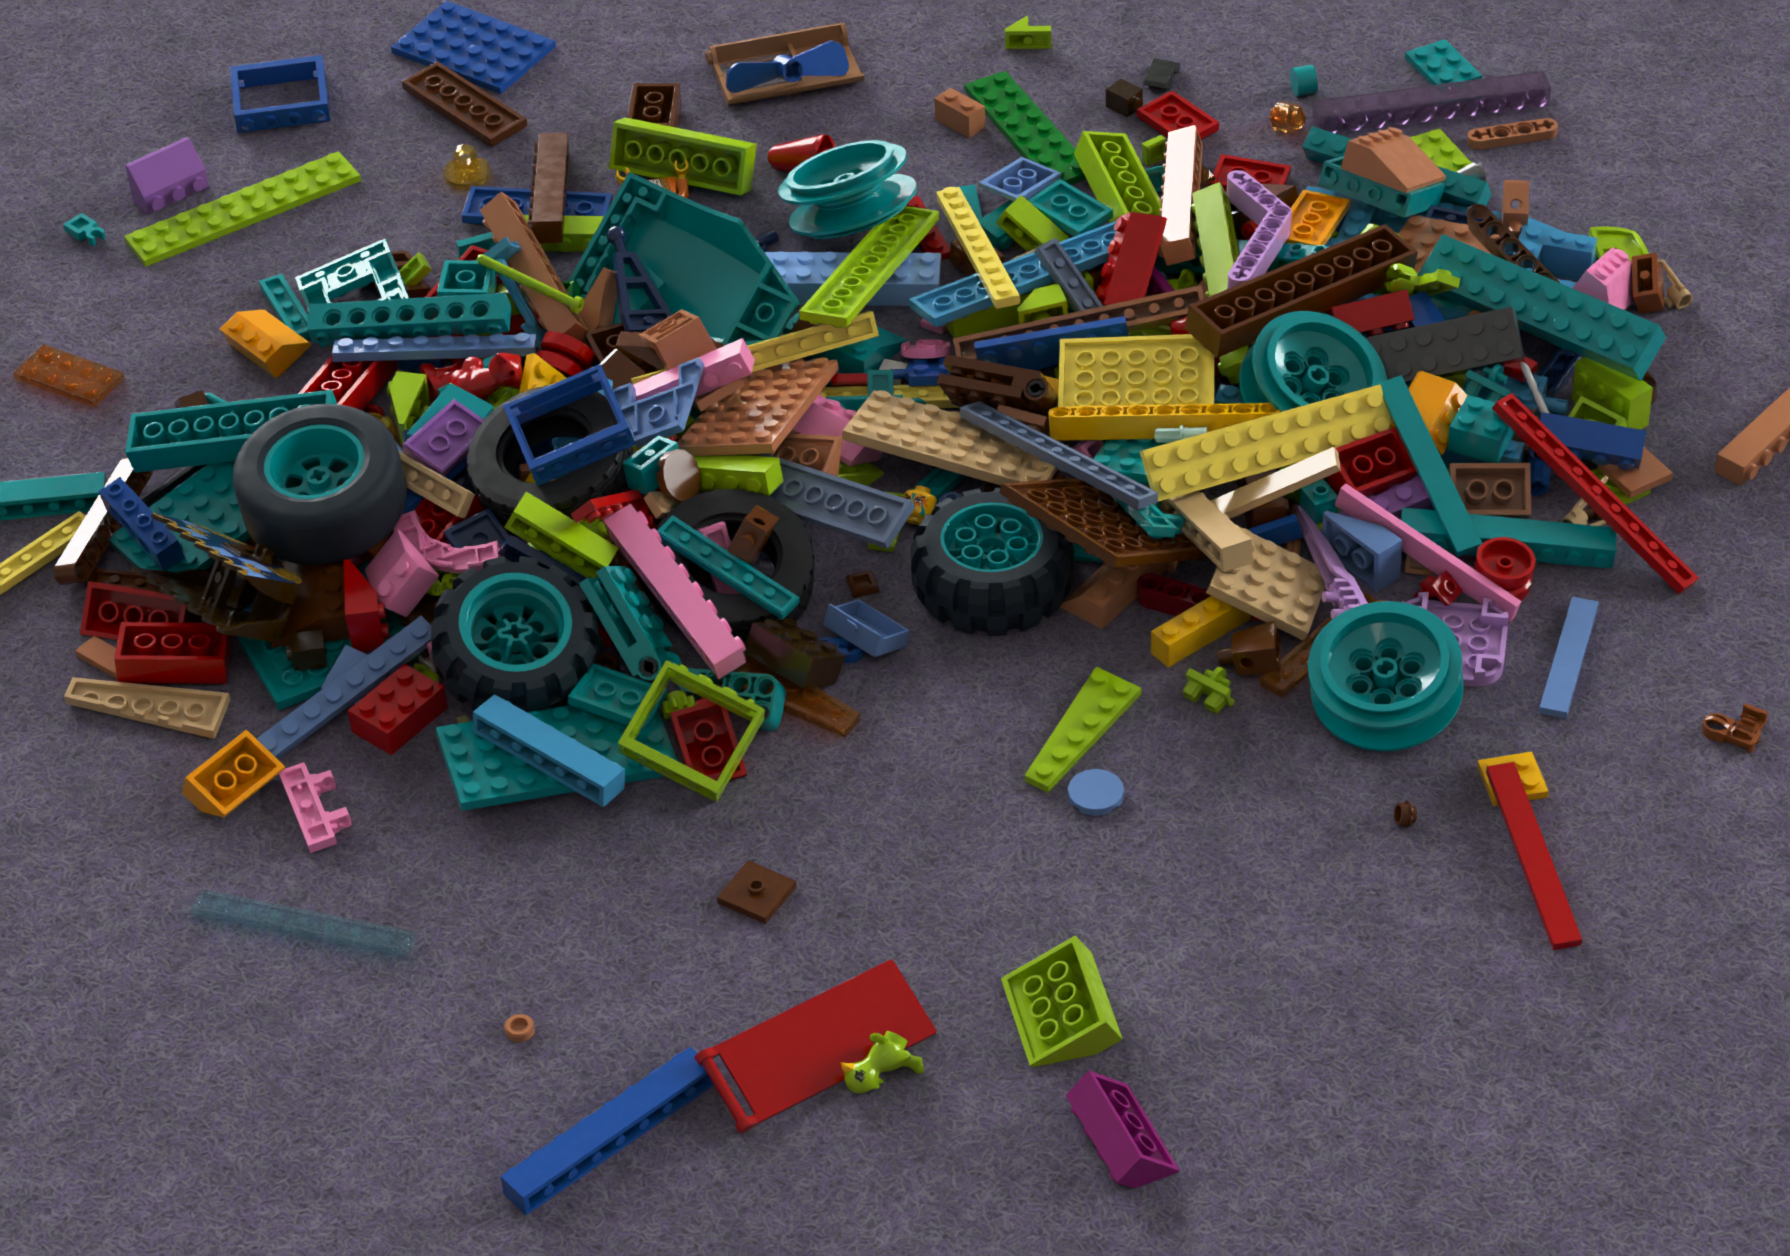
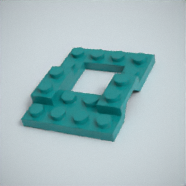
M386 239L295 277L308 311L310 304L332 303V299L343 297L348 292L357 288L366 287L373 281H376L382 297L378 300L409 298ZM334 342L319 345L321 348H323L326 346L334 345Z

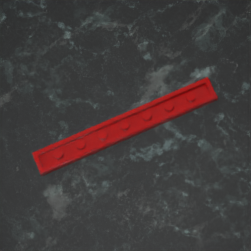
M1515 762L1487 766L1486 774L1552 949L1557 950L1580 946L1582 944V937Z

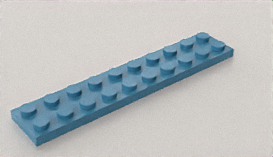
M1116 221L1059 242L1079 272L1093 269L1097 265L1107 262L1109 257L1108 247L1110 242L1114 240L1116 233L1114 230ZM1034 252L1002 263L1019 295L1030 293L1034 289L1054 283V280ZM977 273L909 298V307L934 327L944 326L950 321L965 318L971 313L986 310L994 305Z

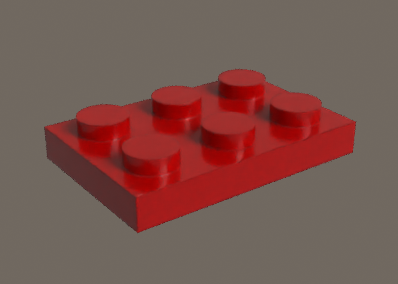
M1170 91L1137 109V117L1167 138L1168 132L1196 125L1200 139L1219 130V122L1174 91Z
M1221 154L1209 181V186L1220 182L1227 193V175L1236 170L1248 173L1261 184L1286 185L1291 175V166Z

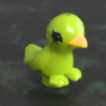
M886 1031L884 1036L879 1033L870 1034L869 1039L874 1045L864 1060L856 1063L841 1062L847 1088L853 1093L859 1094L878 1089L879 1084L884 1083L879 1078L880 1073L890 1072L900 1067H909L919 1075L924 1072L922 1058L913 1056L907 1050H904L908 1041L890 1031Z

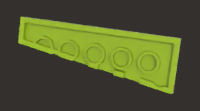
M1096 667L1026 772L1025 782L1048 793L1142 694V688Z

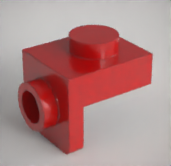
M1445 570L1434 577L1432 574L1426 576L1419 583L1421 588L1414 594V597H1418V592H1429L1428 599L1436 595L1444 606H1448L1463 590L1450 573Z

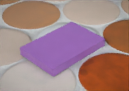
M453 399L402 444V451L419 463L445 476L467 456L471 440L474 438L473 435L484 419Z

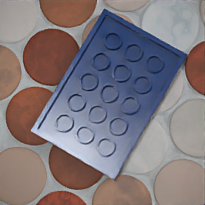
M446 0L391 46V52L425 66H430L438 61L467 81L502 94L556 47L555 40Z

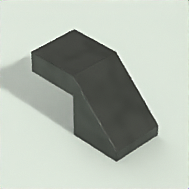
M1153 58L1143 85L1170 90L1174 72L1179 73L1181 63Z

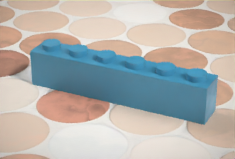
M494 694L473 711V732L598 805L604 807L625 789V768L605 758L595 750H591L577 742L574 738L556 730L553 726L535 718L532 714L514 706L509 701Z

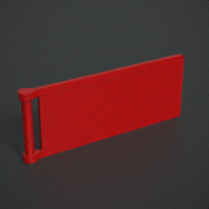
M890 959L716 1046L700 1051L694 1058L699 1066L702 1065L735 1119L736 1129L739 1134H742L759 1123L845 1081V1073L841 1068V1062L856 1063L864 1060L874 1045L869 1039L870 1034L879 1033L884 1036L886 1031L896 1033L908 1041L905 1049L935 1035L937 1030L895 962ZM720 1056L754 1115L746 1116L713 1061L715 1057Z

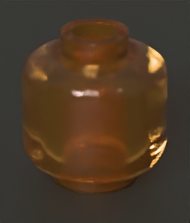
M1287 101L1277 102L1269 114L1272 127L1275 130L1286 133L1297 132L1302 128L1306 119L1303 108L1298 103Z

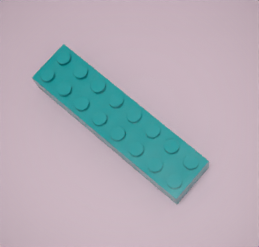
M332 390L133 413L130 417L125 453L135 473L236 461L239 451L248 438L272 418L299 407L316 404H337Z

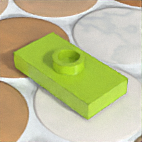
M418 252L399 272L405 286L418 285L432 269L425 256Z

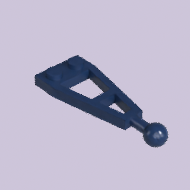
M613 226L607 232V240L610 244L615 245L617 250L613 257L620 318L625 331L644 332L671 316V313L635 252L627 251L624 243L627 237L626 231L620 226ZM624 264L630 265L636 277H625ZM643 288L655 309L630 310L627 289Z

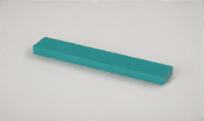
M672 515L657 530L663 543L781 620L799 604V597L675 516Z

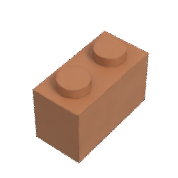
M952 88L947 89L934 98L935 120L968 138L986 128L984 105Z

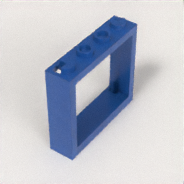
M322 55L230 66L237 133L330 121ZM318 79L319 101L249 110L241 109L240 88Z
M601 364L503 405L537 486L636 445ZM603 389L618 424L534 459L520 424Z

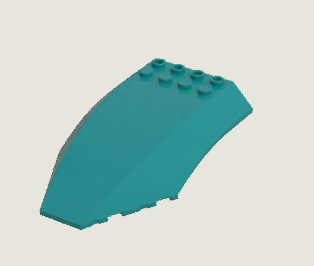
M631 172L627 174L568 280H576L579 283L581 297L585 299L603 267L614 271L613 257L617 250L615 245L610 244L607 240V232L613 226H620L626 231L627 237L624 243L627 251H634L638 259L667 284L660 295L667 304L671 315L681 309L693 312L702 321L710 338L722 343L723 346L742 338L746 345H751L781 336L799 303L797 297L741 218H736L701 205ZM651 303L645 310L655 309V307Z

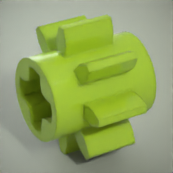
M682 690L669 693L666 696V701H662L665 720L670 719V712L695 706L693 695L687 697L686 692Z

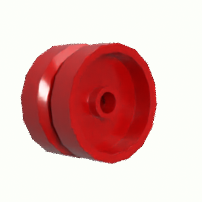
M547 331L540 343L542 351L536 352L540 358L566 378L590 369L596 357L595 353L581 341L556 331Z
M1508 537L1492 538L1485 541L1478 548L1474 570L1522 601L1530 591L1536 558L1533 551L1525 543L1517 539Z

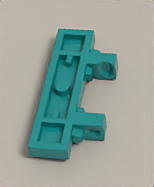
M1114 499L1151 538L1163 539V537H1174L1175 534H1181L1185 519L1178 514H1163L1159 510L1161 502L1146 506L1145 509L1137 510L1121 500Z

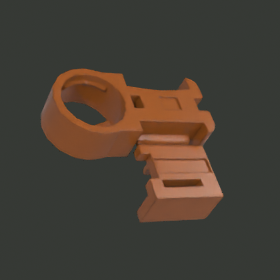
M1745 703L1740 716L1741 721L1736 722L1723 714L1712 713L1704 717L1702 733L1710 740L1723 744L1727 741L1748 749L1747 753H1752L1755 749V744L1757 745L1760 741L1761 730L1767 722L1768 712ZM1716 723L1724 726L1725 729L1714 730L1707 725Z

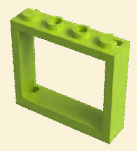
M666 660L620 738L618 753L717 802L764 721L765 710L756 705L754 700H745L737 696L738 694L731 688H721L713 684V681L702 674L697 676L689 672L688 668L683 664L679 666ZM669 681L751 721L717 781L635 740Z

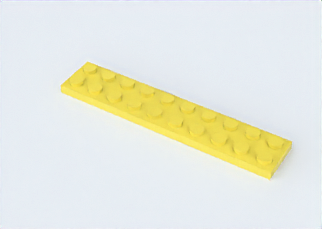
M1376 385L1140 451V456L1150 489L1158 492V502L1298 463L1332 447L1337 448L1390 429L1392 421L1383 398L1381 385Z

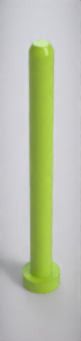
M483 254L478 255L476 259L479 264L570 307V312L574 314H579L584 306L585 300L582 297L576 296L573 298Z

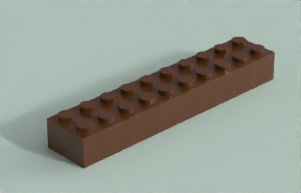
M1384 224L1190 304L1185 329L1216 358H1219L1254 343L1262 329L1278 316L1296 311L1325 313L1331 307L1346 304L1384 288V282H1392V279L1387 278L1386 275L1388 268L1393 264L1400 263L1414 269L1418 252Z

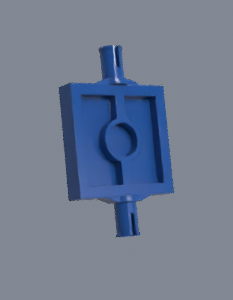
M945 356L928 359H908L906 369H891L893 370V379H906L909 381V386L938 385L937 381L940 373L950 374L943 365Z

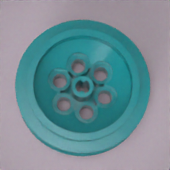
M881 140L859 141L829 149L796 166L778 189V194L782 201L801 205L789 218L790 229L799 235L816 239H829L870 229L894 217L906 207L917 191L916 181L912 177L895 174L907 160L906 150L902 146Z
M1312 311L1290 312L1270 321L1258 335L1255 344L1246 353L1239 372V384L1244 403H1271L1280 412L1373 387L1377 383L1387 380L1385 368L1378 353L1361 333L1335 317Z
M1381 601L1351 608L1335 617L1320 631L1309 653L1308 676L1311 684L1312 705L1317 717L1334 736L1358 748L1372 751H1398L1418 746L1442 732L1453 720L1462 702L1464 690L1462 653L1454 633L1439 617L1412 604Z

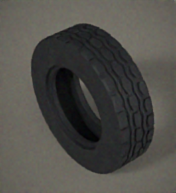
M545 385L527 390L510 398L495 408L483 420V423L473 435L474 438H472L468 449L467 471L484 510L490 508L503 528L525 492L530 493L574 520L571 513L590 499L625 492L628 484L623 462L635 453L634 447L626 448L572 471L559 479L539 486L536 483H527L514 478V469L524 454L503 405L550 386ZM595 392L522 423L520 426L531 449L545 440L556 437L583 439L618 423L607 398L603 394Z
M744 489L713 490L695 495V497H690L681 502L660 521L656 530L673 515L696 531L723 521L726 524L729 539L732 541L744 518L756 505L779 517L780 519L762 552L770 558L775 567L770 579L799 597V604L785 618L796 622L802 616L803 611L806 610L814 585V546L808 529H805L801 519L786 505L781 504L780 501L770 496L767 497L762 493H755ZM754 520L755 523L764 525L762 522ZM661 542V544L664 547L668 546L665 543ZM670 547L676 557L674 561L678 565L682 563L689 573L690 577L688 579L691 583L695 582L696 580L688 570L691 560ZM698 583L704 594L702 597L705 601H712L718 612L716 615L719 619L725 618L732 630L730 632L734 638L738 636L744 645L754 622H764L766 619L781 620L743 594L717 593ZM651 592L652 599H654V604L659 613H662V617L670 624V626H674L675 630L682 633V631L679 629V627L676 625L673 619L669 616V614L666 612V610L663 608V606Z

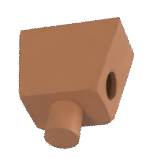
M1504 180L1501 221L1519 239L1523 226L1528 224L1529 181ZM1518 200L1519 209H1513L1511 202Z

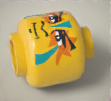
M915 486V490H907L904 493L903 498L911 500L915 506L906 520L907 523L920 525L926 514L931 515L935 505H937V498L930 494L931 489L924 486Z

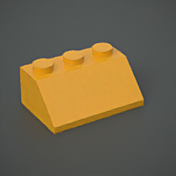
M266 310L236 312L220 328V331L233 348L275 379L281 376L311 346L310 342Z
M1419 371L1411 383L1409 391L1441 456L1448 446L1449 426L1465 401L1467 394L1456 382ZM1393 421L1390 424L1391 428L1395 427Z
M245 730L185 777L182 794L201 812L224 818L282 772L285 766L250 732Z

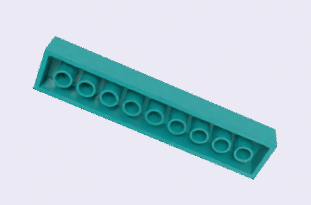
M1444 234L1439 238L1417 275L1436 272L1437 269L1450 271L1452 276L1460 278L1459 288L1438 295L1483 313L1513 307L1516 311L1520 330L1639 381L1644 377L1666 339L1659 324Z

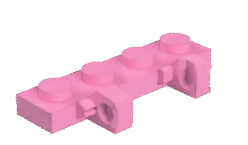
M305 762L284 769L279 773V777L310 853L336 845L337 841L334 834L341 829L352 826V822L346 807L332 812L324 811L319 799L322 795L321 793L337 788L331 770L319 774H309Z

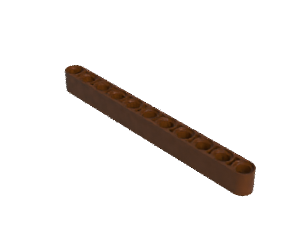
M1474 204L1468 209L1467 222L1469 231L1492 255L1520 267L1533 269L1532 272L1560 283L1486 206ZM1476 218H1483V219H1484V220H1482V221H1480V222L1474 221V219H1476ZM1491 235H1500V237L1495 239L1490 238ZM1509 251L1516 252L1514 255H1507L1506 253ZM1646 372L1642 380L1653 387L1652 405L1657 398V384L1655 379Z

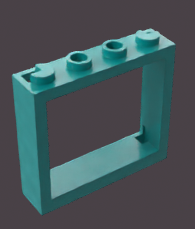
M1344 156L1324 161L1318 185L1404 218L1427 211L1431 205L1439 207L1446 184L1439 182L1404 193L1341 169ZM1401 195L1407 197L1405 203L1399 201Z

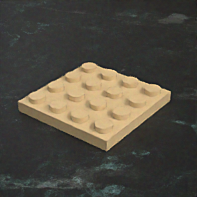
M1240 527L1241 531L1253 540L1255 548L1254 552H1252L1253 563L1223 572L1217 566L1206 593L1267 623L1275 621L1277 628L1304 641L1309 633L1325 589V582L1316 564L1276 545L1272 541L1265 540L1251 533L1248 529Z

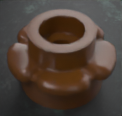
M1405 800L1404 803H1397L1395 805L1394 821L1396 825L1410 827L1412 823L1416 822L1417 809L1415 806H1412L1410 801Z

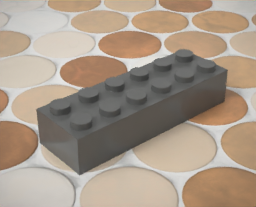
M1513 307L1366 337L1383 363L1387 380L1402 375L1406 385H1411L1419 371L1445 378L1467 373L1468 370H1483L1485 366L1493 368L1496 364L1507 365L1525 361L1516 311Z

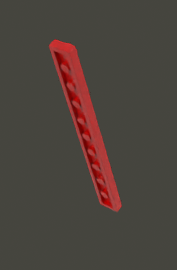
M1510 393L1494 404L1491 409L1594 512L1622 537L1678 594H1681L1696 583L1699 577L1520 400Z

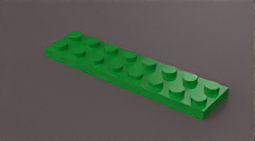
M1006 71L964 84V91L971 99L985 106V115L1022 157L1060 172V179L1070 185L1086 180L1074 155L1076 149Z

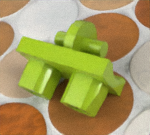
M1217 667L1214 671L1207 669L1204 675L1189 668L1185 674L1188 682L1182 691L1185 698L1196 703L1203 693L1208 695L1203 702L1204 707L1215 714H1218L1225 705L1231 707L1235 703V700L1230 697L1231 689L1228 687L1231 681L1226 679L1227 672L1224 668Z

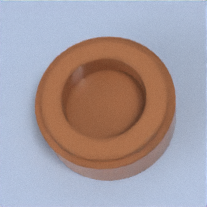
M524 1014L511 1016L504 1025L506 1037L514 1042H524L530 1039L535 1031L533 1020Z

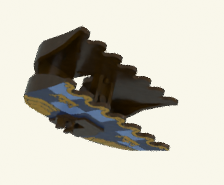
M152 513L151 518L165 523L166 528L180 533L181 538L194 542V547L208 552V556L216 561L211 572L203 569H187L172 572L143 569L132 566L131 571L140 576L147 577L146 582L159 586L161 592L174 596L173 600L175 602L188 606L187 610L202 616V621L215 625L216 631L219 633L270 642L279 641L302 580L285 569L283 563L272 559L275 551L267 549L268 546L258 543L256 547L247 545L195 523ZM236 576L243 579L241 586L234 583ZM256 598L251 613H242L243 609L248 607Z

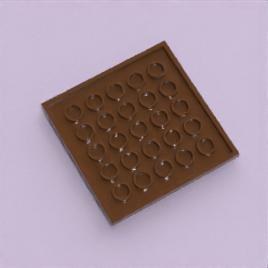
M1076 478L1002 483L999 493L1008 498L1010 504L1025 509L1027 515L1042 520L1046 523L1045 526L1047 528L1059 531L1065 535L1064 538L1067 541L1079 544L1087 554L1104 560L1103 564L1110 568L1117 569L1120 566L1135 567L1136 565H1152L1153 563L1169 564V562L1201 561L1204 558H1208L1183 532L1175 534L1174 537H1163V539L1151 538L1111 495L1097 490L1092 485Z

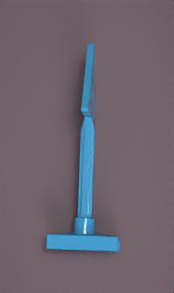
M505 237L483 255L508 266L506 261L522 249L517 241L511 243ZM495 271L526 322L521 325V328L527 334H536L537 347L542 351L540 343L547 331L539 327L534 313L516 282Z

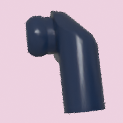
M775 230L755 237L764 252H767L768 245L779 241Z

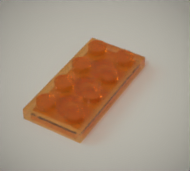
M45 344L13 372L14 379L94 408L125 379L124 372Z

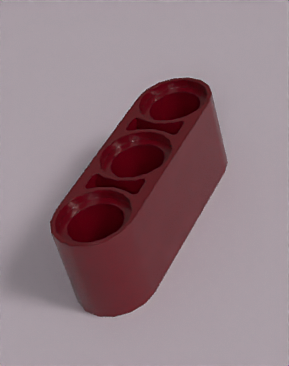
M1144 574L1138 578V603L1145 608L1173 616H1178L1212 595L1207 594V589L1156 574Z

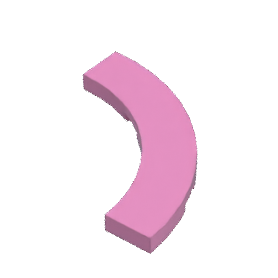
M415 510L402 514L398 523L393 528L394 532L396 529L401 530L430 566L439 571L464 573L471 567L479 571L483 569L484 561L502 557L497 554L501 547L498 541L454 548L450 544L430 538L422 529Z

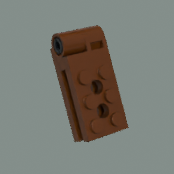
M952 355L945 356L943 365L950 375L940 373L937 383L953 405L963 407L980 401L996 410L998 405H1003L1046 416L1048 419L1049 410L1058 407V397L1041 371Z

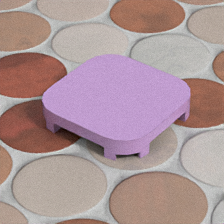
M1418 592L1417 598L1407 602L1402 601L1403 603L1412 604L1433 613L1452 630L1462 653L1464 686H1487L1496 682L1501 677L1504 669L1509 618L1507 611L1503 612L1502 609L1493 605V599L1483 597L1482 605L1452 602L1450 605L1444 606L1441 601L1428 600L1429 592Z

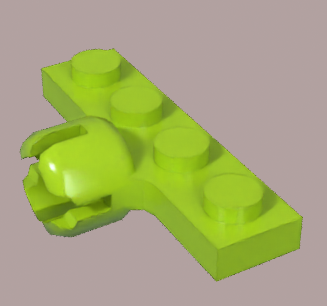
M1397 263L1388 268L1386 275L1387 278L1392 279V282H1384V287L1386 289L1385 294L1408 290L1409 296L1426 291L1428 296L1431 297L1459 288L1460 278L1452 276L1450 271L1437 269L1436 272L1417 276V272L1413 268Z

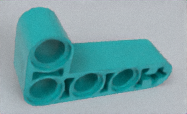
M688 669L689 672L697 676L699 674L707 676L715 685L723 682L721 688H731L738 694L737 696L745 700L752 699L756 705L765 710V713L769 712L768 717L760 726L761 730L772 732L779 727L783 714L786 690L772 675L731 671L718 679L711 670ZM748 684L747 689L741 692L742 687ZM679 685L680 689L689 696L693 695L694 699L700 700L702 698L700 695ZM774 686L773 691L766 695L768 688Z

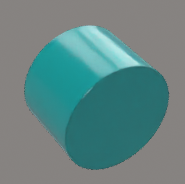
M1313 65L1291 68L1290 83L1296 97L1316 94L1318 92V78Z

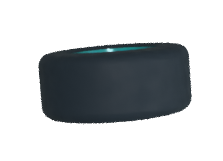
M308 405L289 410L272 418L259 427L244 443L237 455L233 469L234 491L248 533L256 544L268 546L267 549L274 550L273 556L296 564H332L351 559L368 551L392 531L398 523L406 503V480L399 451L390 431L372 415L345 405ZM346 481L338 487L340 482Z

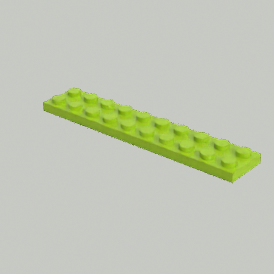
M338 151L186 212L179 213L166 220L158 221L143 229L136 230L124 236L125 242L144 266L147 267L360 182L361 177Z
M906 206L894 217L874 226L799 310V319L809 321L811 324L822 323L832 325L835 328H847L939 221V211Z

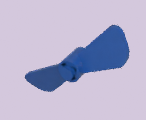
M828 41L793 57L779 55L773 62L736 63L727 72L726 88L732 93H738L776 78L797 82L802 76H843L849 69V63L843 46L838 42Z

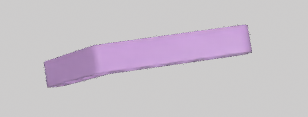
M1238 170L1232 171L1227 175V195L1230 202L1254 221L1258 228L1230 269L1227 289L1265 274L1291 232V208L1248 173Z

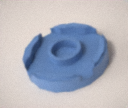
M1085 770L1076 774L1070 780L1068 798L1070 804L1078 808V811L1083 814L1093 816L1106 815L1111 813L1112 809L1122 804L1124 787L1118 776L1107 770Z

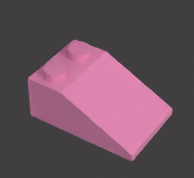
M396 529L365 569L369 583L377 592L379 601L384 603L385 608L405 617L411 613L439 577L436 571L399 529Z

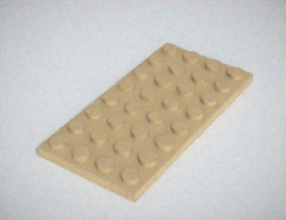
M874 390L842 432V440L997 485L1012 482L1051 480L1058 469L1048 462H1043L1040 458L1022 451L1021 448L1006 443L1005 440L998 436L991 435L986 430L970 424L969 421L960 417V412L945 411L935 405H924L907 397L899 398L882 390Z

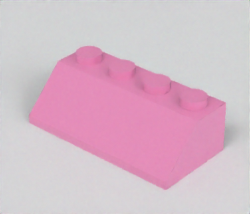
M1612 247L1585 271L1573 289L1625 310L1634 302L1632 261L1628 259L1629 257L1624 251Z
M820 393L790 433L841 436L842 438L843 429L857 412L846 410L840 406L841 404L838 401L826 399L820 396ZM842 440L840 461L849 466L878 461L881 458L882 451Z

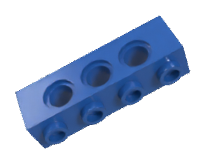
M118 477L98 491L105 509L162 571H167L185 558L178 539L162 522L151 518L153 512L121 477Z

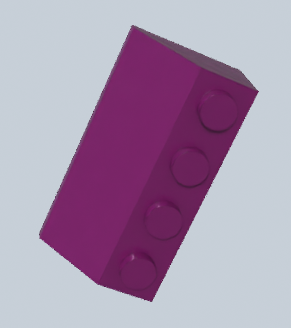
M1088 1071L1065 1095L1072 1106V1113L1080 1119L1084 1126L1083 1131L1085 1135L1093 1141L1097 1148L1096 1153L1098 1157L1106 1163L1110 1170L1109 1175L1116 1184L1138 1188L1180 1171L1128 1084Z

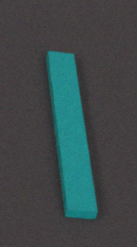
M1402 375L1377 383V385H1381L1389 415L1457 557L1478 550L1483 543Z

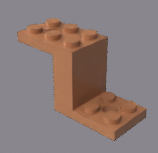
M683 309L639 334L643 344L655 349L666 371L716 350L700 318ZM742 378L694 398L692 407L699 411L704 410L705 412L718 406V401L725 397L729 399L740 393V388L745 386Z

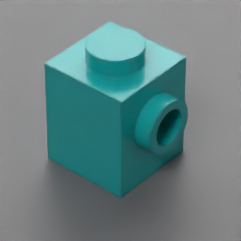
M1321 479L1300 488L1299 506L1305 510L1317 525L1323 523L1324 512L1330 511L1338 514V507L1335 506L1338 496L1327 482Z

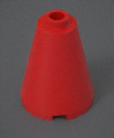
M820 134L777 144L769 150L768 162L772 168L790 173L805 160L835 148V143L831 136Z

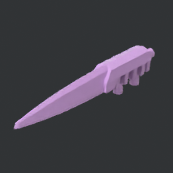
M1295 505L1303 536L1325 582L1324 587L1326 591L1322 593V601L1333 602V607L1338 608L1331 610V619L1351 608L1367 604L1354 576L1347 572L1323 533L1301 506Z

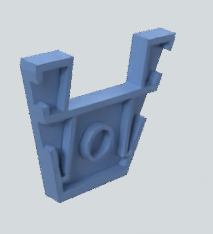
M700 357L679 364V386L636 401V388L631 383L612 389L637 447L648 444L658 435L666 438L684 431L704 369V362Z

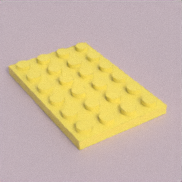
M1191 334L1060 339L1058 407L1215 404V356Z

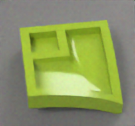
M1609 226L1590 227L1589 237L1597 238L1596 255L1598 260L1612 247L1624 251L1630 261H1632V256L1649 254L1644 242L1633 230Z

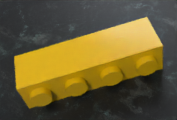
M1210 596L1152 630L1151 654L1169 668L1250 620L1251 615L1214 596Z

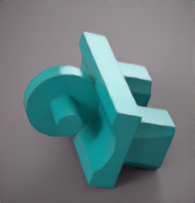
M1496 364L1493 369L1485 366L1483 373L1488 375V379L1468 370L1465 377L1469 380L1464 392L1470 396L1480 397L1484 388L1491 391L1486 400L1495 403L1511 393L1510 390L1497 384L1499 381L1504 384L1508 382L1509 377L1503 375L1504 366Z

